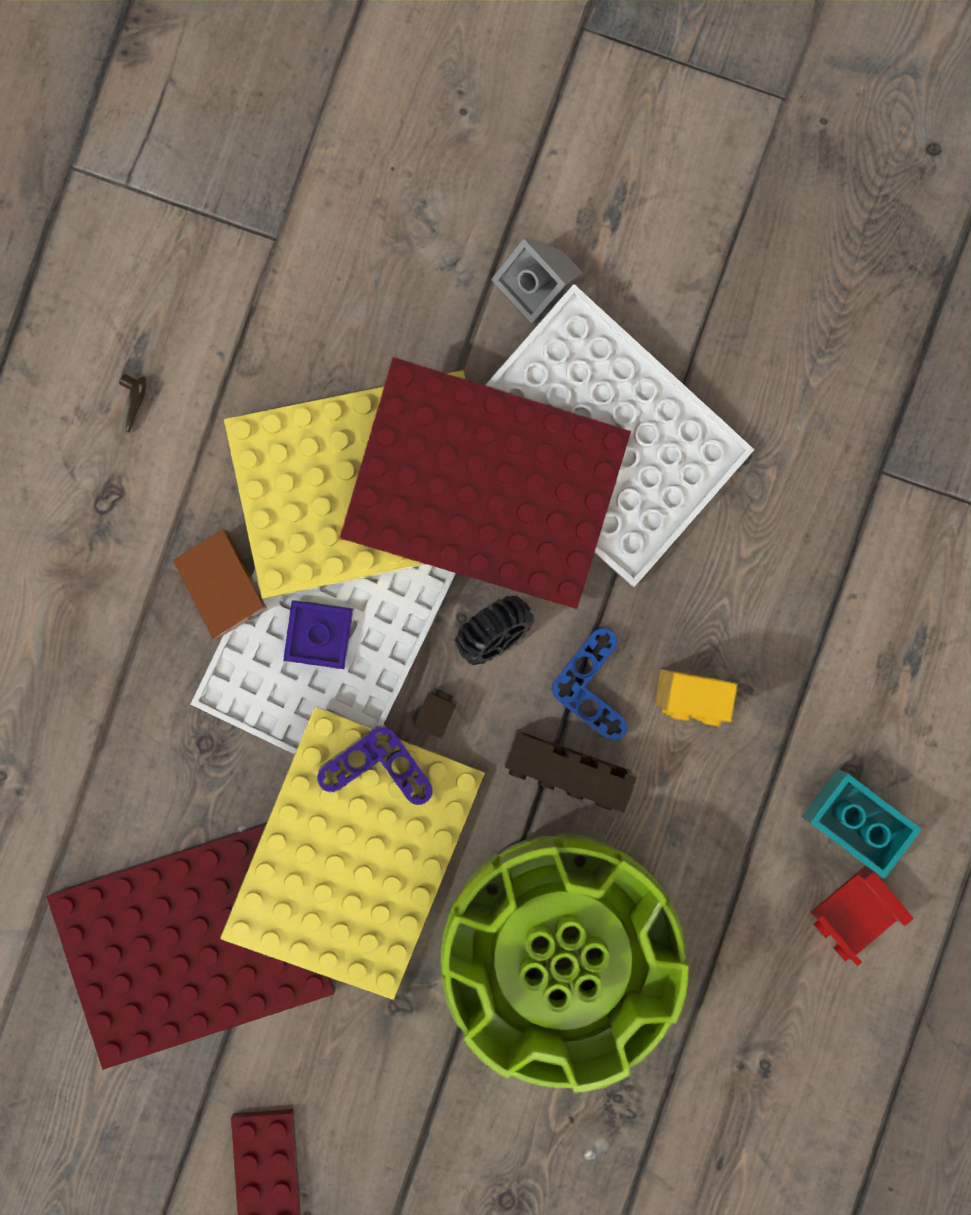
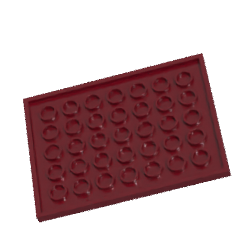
M393 357L340 539L578 609L631 431Z
M266 824L46 896L102 1070L334 995L335 989L330 977L220 939Z

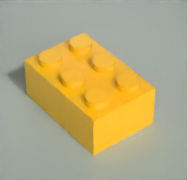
M661 669L655 705L661 707V712L666 713L665 715L671 718L689 721L690 715H692L691 718L701 721V723L721 726V721L731 722L737 684L721 679Z

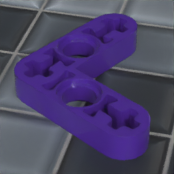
M384 725L373 728L324 763L317 773L319 786L324 791L336 792L380 761L407 800L412 804L422 805L427 803L433 793L431 783L394 731ZM380 732L384 736L387 734L391 736L387 741L393 750L397 745L400 747V750L392 752L386 760L382 757L388 754L382 745L377 747L374 745L377 742L376 735ZM360 750L365 753L366 760L362 766L354 767L349 764L348 756L352 751ZM405 757L409 761V767L404 773H396L392 770V762L395 758ZM342 759L346 769L351 774L346 776L343 770L336 776L338 780L336 784L333 785L331 781L325 783L323 781L326 778L325 771L330 770L334 773L341 767L337 762ZM415 770L418 774L412 777L419 786L426 785L423 788L424 795L421 797L417 794L410 795L413 792V788L408 780L404 784L400 782L409 778Z

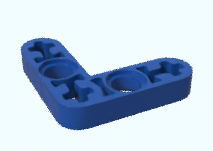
M599 628L589 635L552 684V693L560 703L603 737L616 741L621 739L627 731L626 720L586 688V685L617 646L616 635L607 628ZM608 634L610 637L607 641L610 643V646L599 649L597 654L602 655V657L598 661L593 654L586 652L585 649L589 645L593 650L598 644L595 637ZM583 656L590 658L593 663L591 671L586 674L579 673L575 667L576 661ZM571 669L575 676L583 679V682L579 685L575 680L570 687L573 691L572 695L565 694L561 697L558 695L560 689L557 686L560 682L566 684L571 679L570 676L566 675L568 670ZM587 699L594 700L598 706L597 712L592 716L583 715L580 709L582 702ZM604 708L609 711L604 715L612 722L616 719L619 720L618 727L620 731L618 733L612 731L608 734L606 732L608 726L601 720L598 726L593 723L601 717Z

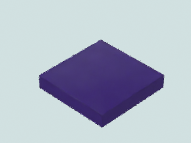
M292 600L283 661L345 669L354 609Z

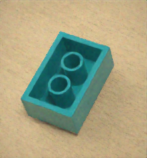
M839 769L835 771L801 816L884 879L922 830L851 775Z

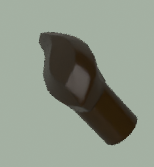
M124 374L121 376L119 384L130 390L129 409L126 420V432L130 433L137 411L145 395L146 379L145 377H140L136 380Z

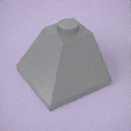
M525 237L491 280L532 324L565 295L581 277L583 272L562 250Z

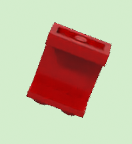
M866 866L810 912L817 920L813 925L825 939L830 935L837 943L833 946L837 954L845 962L850 959L857 966L862 961L856 955L892 924L898 921L903 926H906L914 919L877 874Z

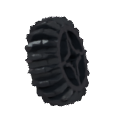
M517 595L498 599L493 604H488L483 610H479L475 616H472L467 623L463 624V628L458 631L454 640L456 642L455 645L459 649L458 652L463 659H466L472 665L492 661L496 656H500L514 644H517L521 638L525 637V633L533 625L534 615L527 603Z

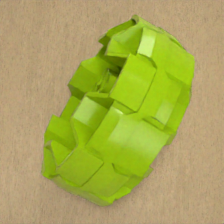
M555 833V836H540L524 840L509 846L499 854L494 853L472 873L460 890L449 912L441 945V978L446 1002L457 1026L463 1030V1039L470 1049L486 1065L507 1079L512 1075L525 1082L540 1086L573 1088L574 1093L603 1088L630 1075L629 1069L643 1060L656 1047L666 1034L671 1023H677L682 1011L688 984V964L685 960L686 944L680 921L671 901L657 880L634 858L614 848L611 844L600 839L573 833ZM577 855H583L585 860L583 863L577 864L574 862V858ZM489 884H496L498 889L495 892H490L487 890V886ZM568 926H574L579 929V932L574 938H566L562 935L563 930ZM537 936H544L549 940L548 944L543 948H536L531 943ZM593 947L600 948L602 954L599 958L592 960L586 957V952ZM562 957L572 960L571 966L567 969H559L555 964ZM532 967H536L542 971V974L537 979H530L525 975V972ZM585 979H592L596 982L591 990L581 989L579 987L580 983ZM555 989H561L566 992L565 996L560 1000L551 999L549 994Z

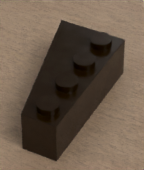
M518 730L515 732L504 764L505 768L510 769L508 774L526 780L528 776L538 780L537 784L545 788L554 790L557 787L565 790L567 795L576 799L583 800V798L594 801V804L608 810L615 809L625 813L637 778L629 769Z

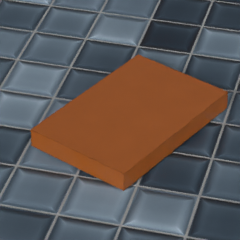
M220 530L173 560L213 639L222 637L267 609L226 530Z

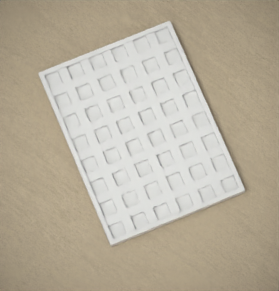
M426 564L264 599L263 601L267 606L266 610L223 635L190 705L293 754L297 750L314 706L371 728L382 726L394 705L456 573ZM255 569L251 578L260 593L259 583ZM292 600L354 609L345 669L283 661Z

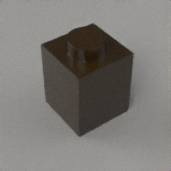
M436 689L435 693L429 691L413 727L441 739L457 704L452 701L453 695L440 689Z

